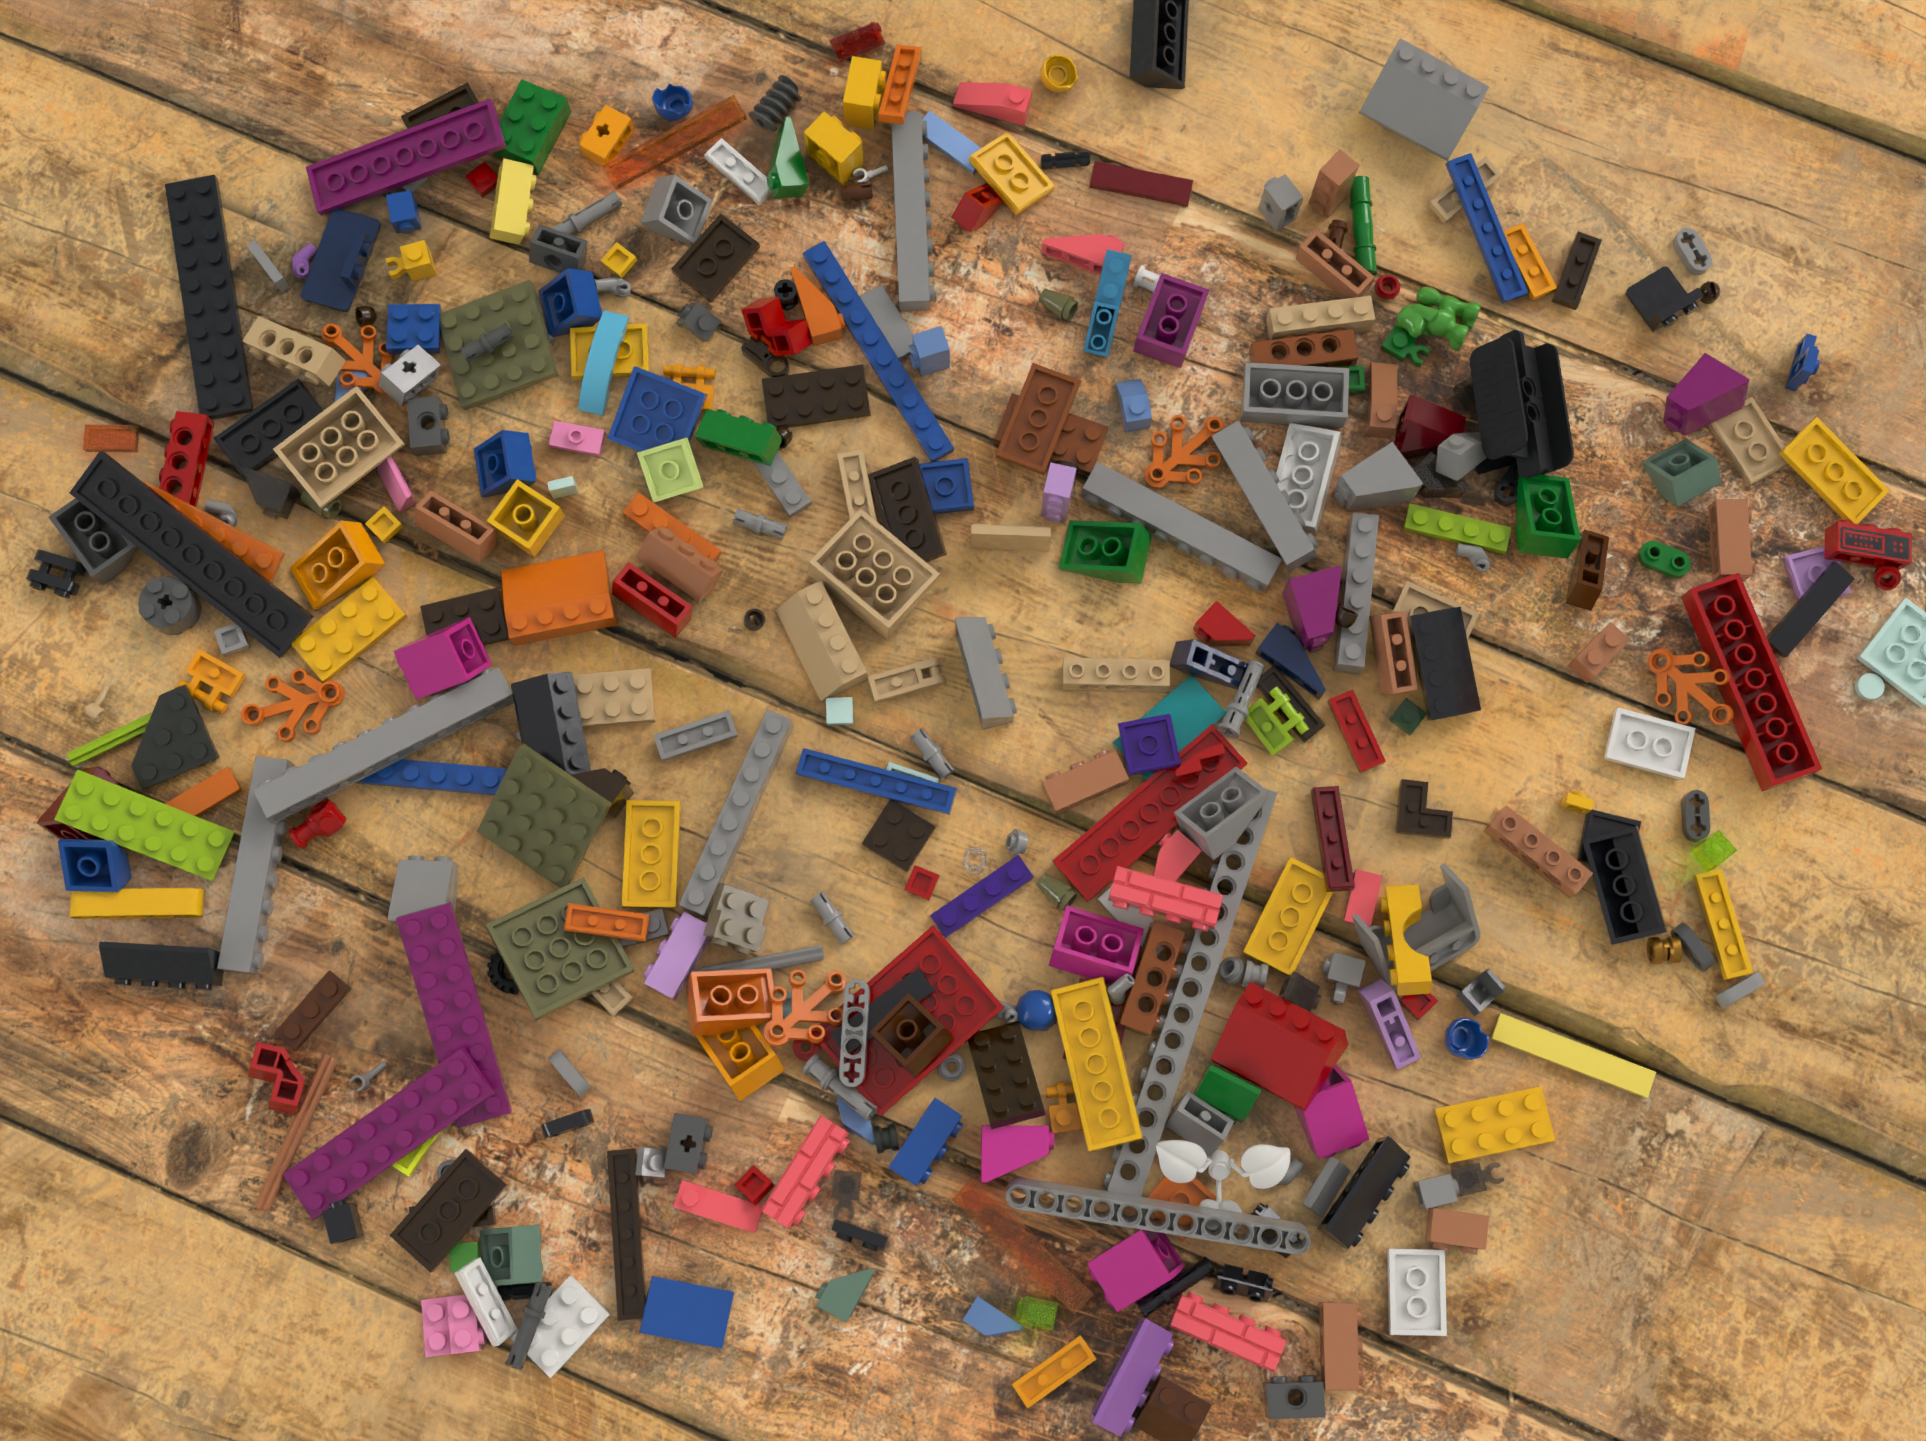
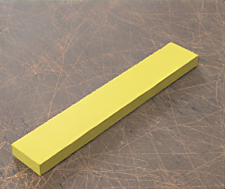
M1502 1013L1498 1014L1490 1037L1493 1041L1643 1098L1649 1097L1656 1075L1655 1071Z

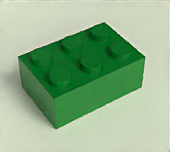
M521 79L499 121L507 148L494 152L493 156L501 160L505 158L534 165L533 173L539 175L571 114L567 98Z

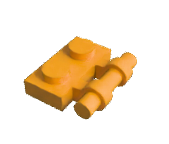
M675 363L674 366L664 365L663 374L665 376H673V381L708 394L701 412H705L706 409L713 410L715 388L714 385H705V379H715L716 369L706 368L705 365H697V367H683V364ZM683 377L696 378V384L682 383Z
M199 649L185 670L186 673L193 676L190 683L181 680L177 688L187 685L193 699L202 702L205 708L211 711L216 710L223 714L227 710L228 705L221 701L222 695L225 694L233 698L247 676ZM203 683L213 687L210 694L201 690Z
M1058 1082L1056 1086L1046 1087L1047 1098L1058 1097L1059 1105L1048 1106L1051 1130L1054 1134L1083 1130L1077 1102L1067 1103L1066 1095L1075 1094L1072 1083Z

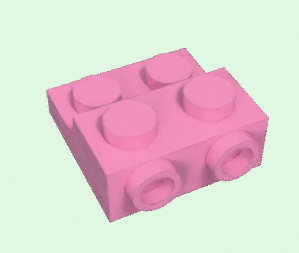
M466 1295L421 1300L425 1357L483 1350V1344L487 1343V1335Z

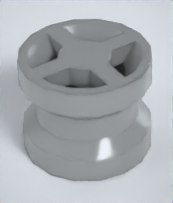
M1246 960L1241 987L1247 988L1249 983L1252 982L1264 988L1268 974V964L1255 965L1252 961Z

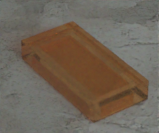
M85 425L83 450L86 452H138L140 428L137 425Z

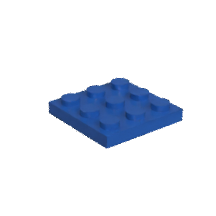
M634 366L607 439L639 452L686 437L690 443L708 394Z

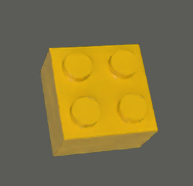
M852 56L843 98L846 126L875 130L876 121H879L878 114L886 87V71L882 70V61Z
M824 111L804 131L807 155L842 185H845L853 177V172L864 165L861 138L855 132L847 131L836 116H830Z
M517 479L490 515L487 523L495 528L496 533L535 558L565 515L558 505Z

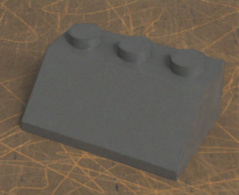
M76 498L49 516V519L91 577L102 585H105L126 569L138 548Z

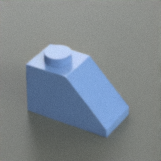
M1136 379L1115 383L1124 431L1131 432L1149 429L1152 422V414L1148 394L1142 380Z

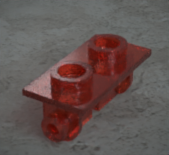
M870 22V24L854 31L836 36V38L830 40V43L839 62H842L852 56L885 44V41L880 33L882 30L879 23Z

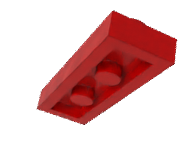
M1354 690L1329 699L1327 702L1359 772L1362 773L1384 764L1386 760Z

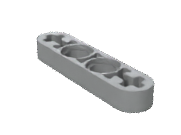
M860 979L849 981L844 990L839 1077L841 1082L848 1087L861 1085L866 1073L870 987ZM856 984H860V988L865 990V993L859 996V1004L865 1003L864 1009L860 1007L849 1008V1002L855 1004V995L850 994V990L854 989ZM854 1011H858L863 1015V1023L859 1027H852L848 1022L849 1015ZM851 1039L859 1040L862 1045L861 1051L857 1055L849 1054L846 1049L847 1043ZM846 1057L853 1060L861 1058V1064L855 1063V1072H859L860 1076L854 1079V1083H850V1079L845 1077V1072L851 1070V1063L845 1064Z

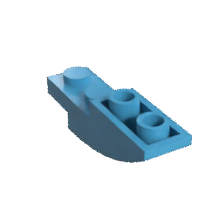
M1106 250L1083 352L1105 357L1109 356L1132 258L1131 254Z

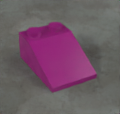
M1161 273L1138 332L1133 352L1182 368L1209 289Z

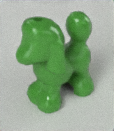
M1431 287L1420 288L1416 295V299L1420 304H1410L1403 307L1397 315V325L1406 329L1414 338L1419 337L1421 333L1427 337L1431 334L1449 339L1450 347L1453 350L1460 351L1465 342L1467 332L1473 328L1477 320L1481 305L1473 302H1461L1450 295L1442 296L1436 289ZM1427 306H1436L1438 309L1430 308ZM1456 319H1461L1462 324L1456 323Z

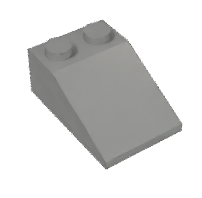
M1235 767L1175 811L1174 815L1182 834L1214 860L1237 842L1269 797V792L1239 768Z

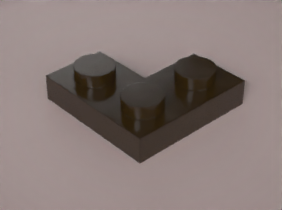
M1401 779L1396 833L1450 839L1453 811L1426 808L1428 782Z

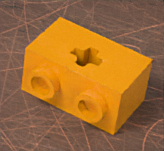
M605 104L602 111H598L595 114L592 126L588 132L585 131L579 140L582 155L609 170L635 130L632 119Z

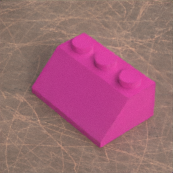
M1066 905L1048 966L1090 979L1104 977L1106 984L1112 985L1126 973L1132 976L1144 929Z

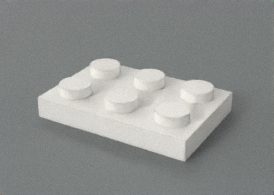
M1617 707L1614 710L1604 760L1683 780L1686 774L1695 728Z
M1387 1249L1389 1335L1447 1336L1445 1250Z
M570 1275L548 1298L544 1312H546L545 1317L540 1319L527 1355L552 1378L604 1323L611 1313ZM517 1333L511 1338L513 1341L515 1340Z

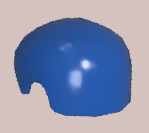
M668 84L664 90L656 88L652 96L656 112L664 120H680L687 116L693 107L691 94L683 86Z
M1032 990L1019 998L1016 1006V1011L1018 1012L1017 1019L1028 1030L1047 1031L1057 1023L1051 994L1041 990Z
M1464 1017L1453 1020L1445 1030V1044L1453 1056L1463 1060H1473L1482 1057L1488 1050L1489 1035L1482 1031L1479 1022Z

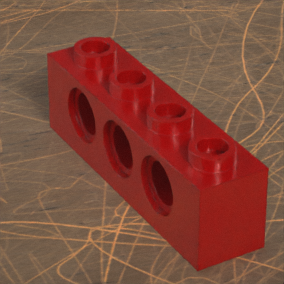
M176 411L175 418L170 422V441L164 449L166 459L164 468H161L159 472V489L197 508L215 423L205 414ZM192 437L189 444L183 445L187 438ZM187 461L186 466L178 470L179 465ZM181 486V490L177 494H173V490Z

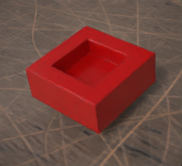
M485 161L465 176L466 180L482 198L496 188L498 176Z
M914 865L904 891L930 901L940 875Z
M1431 993L1403 995L1398 1000L1417 1021L1438 1002Z
M753 1165L734 1186L756 1206L775 1185Z

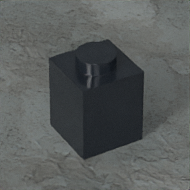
M346 1199L329 1204L330 1209L322 1211L330 1244H339L364 1236L356 1203H347Z

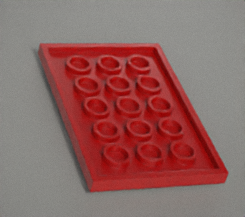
M934 925L867 982L870 987V1004L919 968L935 990L919 1003L947 1029L953 1039L915 1078L875 1037L867 1041L865 1079L856 1088L863 1097L878 1107L876 1112L880 1117L1005 1008ZM860 988L853 994L855 995V1004L849 1002V1008L860 1007L864 1009L865 1003L859 1004V996L865 993L864 989ZM858 1011L852 1012L849 1015L848 1020L852 1018L854 1015H856ZM831 1014L834 1020L840 1019L838 1014ZM820 1023L819 1025L825 1030V1035L818 1044L840 1068L841 1049L830 1033L840 1027L842 1023L838 1026ZM819 1031L811 1032L814 1037L821 1036ZM862 1045L853 1051L851 1055H857L861 1051ZM846 1057L845 1064L851 1063V1070L845 1072V1075L850 1079L851 1083H854V1079L860 1076L859 1072H855V1063L861 1064V1058L853 1060Z

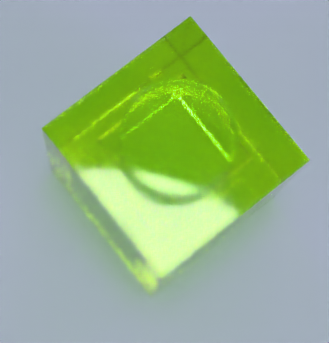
M1720 830L1708 835L1690 850L1691 854L1707 872L1718 867L1737 851Z
M1024 1295L1023 1301L1018 1300L1015 1317L1020 1318L1019 1324L1053 1331L1058 1302Z

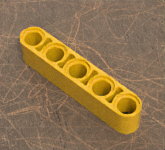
M142 888L121 889L119 892L71 891L69 918L203 917L204 889Z

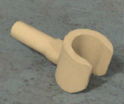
M104 684L95 702L90 703L86 708L89 717L97 723L101 722L106 715V710L101 707L110 689V686Z

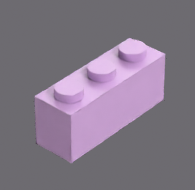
M1050 463L1041 516H1044L1046 520L1055 523L1067 520L1077 468Z
M685 911L682 916L677 915L670 927V930L673 931L668 940L664 939L657 950V954H659L655 964L650 963L644 973V978H646L644 984L676 1001L690 976L691 970L694 969L710 940V937L703 935L707 923Z

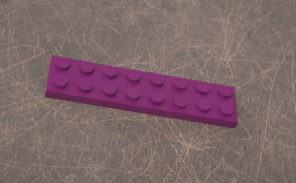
M490 98L306 167L317 213L323 216L331 213L333 209H342L507 147L495 104Z
M448 902L398 916L396 921L438 1064L465 1047L495 1093L456 1120L457 1128L511 1113L512 1108L452 903Z
M465 1047L461 1048L283 1173V1176L310 1218L315 1220L322 1215V1211L330 1209L329 1204L347 1198L495 1093Z

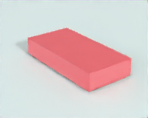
M1356 869L1353 876L1355 888L1350 890L1343 922L1355 925L1352 916L1357 913L1364 923L1370 927L1382 876Z

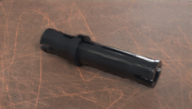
M1205 1256L1146 1297L1137 1301L1136 1304L1146 1318L1166 1304L1168 1306L1173 1303L1172 1299L1214 1273L1215 1270Z

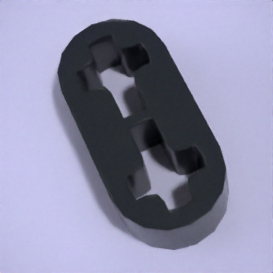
M1517 461L1511 464L1494 490V499L1499 505L1509 506L1517 499L1518 481L1513 479L1517 473L1516 470H1518ZM1509 485L1512 486L1513 488L1509 494L1510 496L1504 498L1502 496L1503 491L1506 490V488Z
M586 1109L541 1125L544 1139L594 1123L591 1109Z

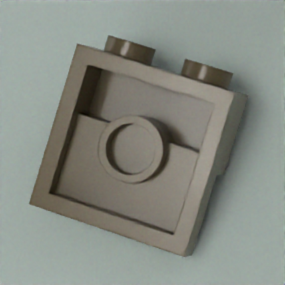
M719 883L703 935L713 938L711 943L726 948L728 944L735 946V952L750 956L751 952L759 953L766 931V926H763L762 923L769 900L733 886Z

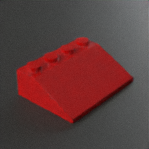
M1250 982L1234 1006L1211 1057V1061L1306 1111L1346 1050L1348 1041L1345 1030Z

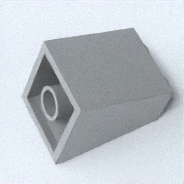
M1391 442L1342 474L1333 492L1335 493L1334 498L1338 505L1344 506L1350 512L1408 503L1415 498L1423 482L1394 443Z
M414 855L408 856V860H399L388 912V921L398 926L396 921L398 916L448 902L452 903L455 913L459 865L451 861V857L436 856L434 861L424 860L423 856Z

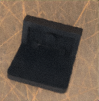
M1666 266L1626 290V296L1652 332L1663 326L1668 328L1678 320L1679 316L1683 314L1687 316L1699 307L1698 302L1704 296L1699 288L1687 294L1672 271Z

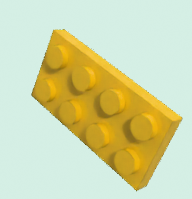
M1818 417L1813 418L1778 453L1843 520H1850L1852 524H1858L1890 491Z
M371 577L298 636L292 643V646L324 683L340 673L405 620L407 616L377 580Z
M626 800L622 888L623 908L677 909L680 801Z
M1289 857L1242 953L1261 963L1268 964V967L1291 978L1333 892H1326L1324 873Z
M1542 1086L1433 1109L1446 1163L1555 1141Z

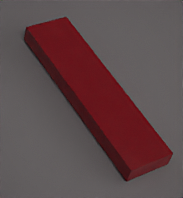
M1095 161L1089 188L1188 207L1193 180Z
M1339 786L1313 787L1311 789L1326 892L1353 890L1355 884Z

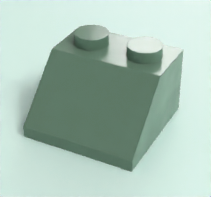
M1687 439L1642 462L1644 469L1661 496L1677 507L1721 484L1717 457Z
M539 1225L480 1230L481 1260L495 1286L542 1282V1238Z
M869 1268L832 1279L829 1283L823 1282L815 1298L819 1299L816 1306L845 1323L848 1322L876 1270Z

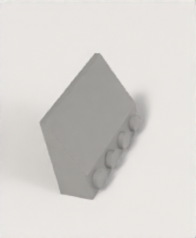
M1400 38L1359 114L1448 161L1489 86Z

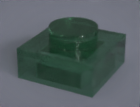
M1405 698L1389 721L1410 736L1427 713L1408 698Z

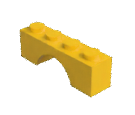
M1419 884L1386 886L1385 897H1380L1381 912L1387 914V921H1383L1384 936L1390 938V945L1386 946L1387 960L1393 961V969H1390L1391 986L1396 985L1397 996L1430 994L1432 977L1429 956L1414 951L1404 939L1405 931L1421 919L1422 905Z

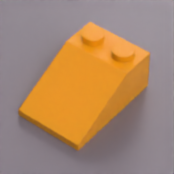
M340 521L298 559L290 569L312 608L318 610L368 581L386 564L362 523Z
M756 1025L719 1035L696 1036L739 1101L785 1071L780 1060L765 1041Z

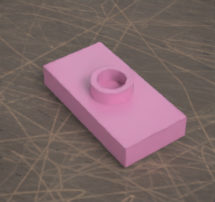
M554 421L549 447L600 457L606 432L602 429Z

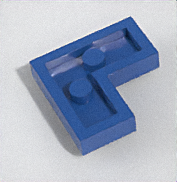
M1807 333L1798 342L1786 389L1796 391L1802 384L1807 383L1811 375L1816 374L1820 365V360H1817L1819 350L1817 349L1818 347L1814 346L1817 336Z

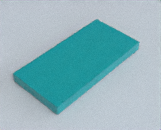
M1191 674L1140 719L1170 714L1179 753L1210 725H1215L1225 717L1226 712ZM1119 736L1112 744L1123 755ZM1155 772L1140 774V776L1146 781Z

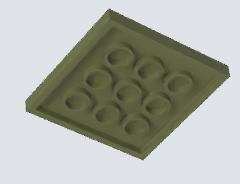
M527 280L440 313V328L459 402L464 410L558 376L532 281ZM504 323L508 325L514 338L494 348L495 351L491 353L486 352L471 360V362H467L460 350L461 347L479 339V335L482 333L488 334Z
M523 744L518 747L477 832L559 888H562L571 883L612 803Z
M584 877L485 925L535 1021L634 972V968L618 938L564 931L568 903L600 907Z

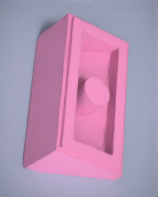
M390 456L379 464L377 471L397 510L402 512L416 505V501L395 460Z

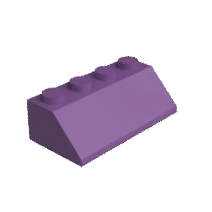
M1141 1316L1089 1417L1094 1424L1120 1437L1123 1432L1128 1433L1135 1421V1417L1132 1414L1136 1406L1142 1407L1149 1393L1145 1391L1149 1381L1154 1382L1161 1370V1366L1158 1363L1162 1355L1168 1356L1175 1341L1171 1340L1173 1333Z

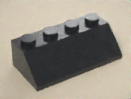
M1133 0L1130 78L1148 88H1185L1189 0Z
M1461 607L1409 616L1408 622L1428 720H1437L1480 711L1481 706Z
M572 672L547 673L512 683L511 689L522 745H527L570 775L591 771Z
M1634 826L1583 839L1611 944L1614 945L1668 932L1638 827Z
M99 942L104 975L106 978L114 980L115 985L131 986L132 981H138L144 987H158L159 983H168V988L185 989V985L190 984L195 985L197 990L212 991L213 986H222L224 971L217 969L220 952L214 949Z
M1389 1136L1378 1138L1317 1229L1344 1249H1349L1350 1246L1356 1247L1364 1235L1361 1230L1366 1222L1371 1224L1378 1215L1379 1210L1376 1208L1381 1200L1387 1201L1395 1188L1391 1185L1397 1177L1401 1179L1409 1169L1410 1165L1407 1162L1410 1156Z

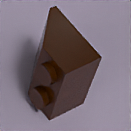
M909 993L870 1031L878 1042L914 1078L953 1039L947 1029Z
M1158 1375L1133 1426L1159 1441H1192L1212 1405L1165 1377Z

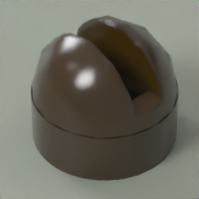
M1708 281L1699 288L1704 295L1700 300L1703 303L1711 304L1720 295V287L1713 281Z
M360 306L355 309L356 321L360 327L375 323L377 314L372 307Z
M778 426L776 430L782 437L779 448L783 449L791 442L793 435L787 426Z
M1338 606L1335 623L1339 627L1349 628L1355 623L1358 614L1348 608Z
M750 609L744 616V625L750 631L760 630L765 623V615L759 609ZM750 616H753L756 626L752 625Z

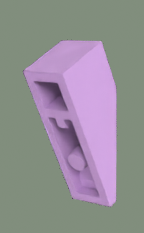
M1380 979L1358 990L1365 1010L1394 1067L1398 1070L1420 1059L1421 1056L1394 989L1383 979Z

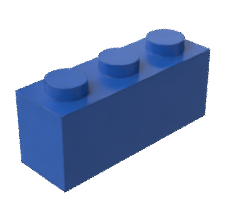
M934 1098L889 1168L915 1186L919 1182L925 1184L933 1172L929 1168L934 1159L941 1160L949 1148L944 1144L950 1135L955 1138L964 1124L960 1122L962 1115L937 1098Z

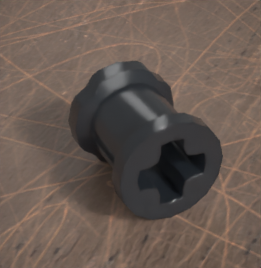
M788 279L778 281L774 286L775 297H779L783 310H792L798 304L796 285Z

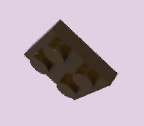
M889 800L862 842V845L908 873L936 826L894 800Z

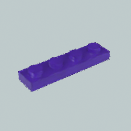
M1017 855L932 913L930 917L943 936L947 938L1032 880L1034 876L1021 857Z

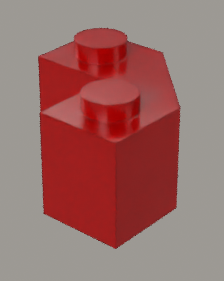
M779 297L759 298L741 309L748 333L754 339L760 338L769 346L768 350L775 356L795 355L813 344L806 319L786 321Z
M257 1042L248 1077L275 1083L268 1106L269 1110L296 1115L305 1083L303 1076L297 1071L285 1048Z

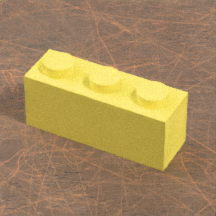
M503 158L498 171L489 238L520 245L523 237H528L530 222H526L527 213L531 214L533 199L529 198L530 190H534L536 184V175H532L534 165Z

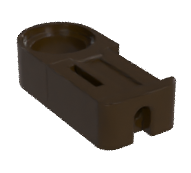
M752 336L749 338L750 342L748 344L745 342L742 345L743 355L768 376L788 375L790 367L785 356H775L768 350L769 347L758 339H754ZM775 361H781L785 364V368L783 371L776 373L770 369L771 364Z

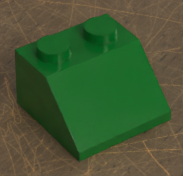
M1210 1065L1205 1069L1194 1091V1095L1232 1119L1235 1125L1236 1121L1240 1123L1245 1121L1261 1089Z

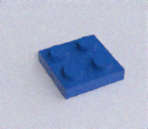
M388 304L387 353L402 354L406 349L411 350L417 345L422 347L427 353H440V304Z

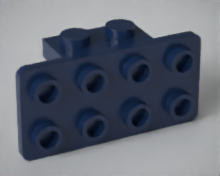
M339 208L332 210L301 292V298L304 301L342 312L350 310L381 227L378 219Z

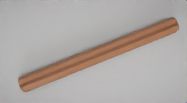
M328 1054L322 1055L256 1200L255 1207L262 1211H269L285 1178L283 1173L289 1170L338 1062L335 1057Z

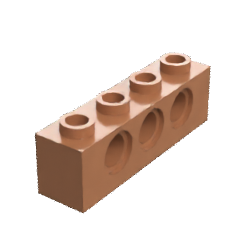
M1507 805L1495 815L1484 829L1486 834L1568 898L1578 894L1593 874V872Z

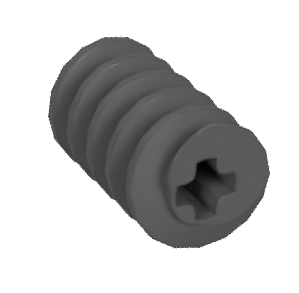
M780 75L778 81L772 84V89H768L766 96L760 99V104H756L754 111H750L749 117L761 128L775 132L777 127L774 122L778 124L783 123L780 114L788 117L789 112L786 107L792 110L795 108L792 99L796 102L802 100L798 94L797 85L787 76Z

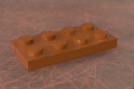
M1032 363L997 450L996 458L1044 476L1080 387L1081 380Z
M1011 394L994 438L995 443H1001L1019 395ZM1069 413L1050 462L1055 463V461L1062 460L1074 463L1079 467L1080 473L1090 476L1109 427Z

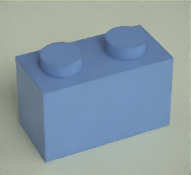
M942 326L912 335V345H909L911 355L909 356L913 369H918L921 377L950 368V348Z

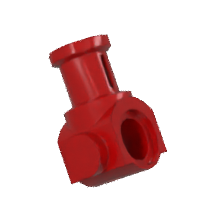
M326 797L310 809L304 823L297 828L292 827L289 829V835L299 848L304 849L308 846V842L316 836L329 837L343 827L347 818L337 808L336 803Z

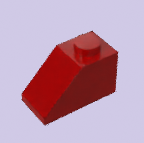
M986 183L965 192L951 218L958 222L957 224L960 228L972 232L981 228L1004 201Z
M1218 601L1197 620L1193 628L1198 640L1204 644L1209 643L1212 647L1249 646L1256 636Z

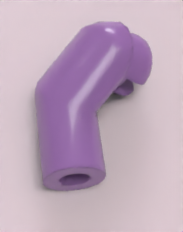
M310 242L292 258L293 274L300 279L308 276L309 260L317 252V249Z

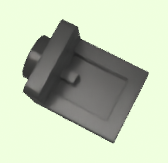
M694 302L689 305L685 304L680 309L677 315L679 319L676 324L679 327L685 326L699 339L706 342L721 321L700 303Z
M1486 969L1456 996L1476 1016L1493 999L1503 993L1506 987L1490 969Z

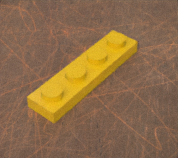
M1722 869L1693 875L1723 979L1728 980L1752 974L1753 970Z

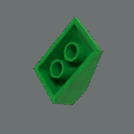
M1539 474L1526 479L1518 475L1515 534L1519 553L1568 559L1581 539L1569 478Z
M1070 520L1059 569L1117 583L1141 584L1152 535L1141 523Z

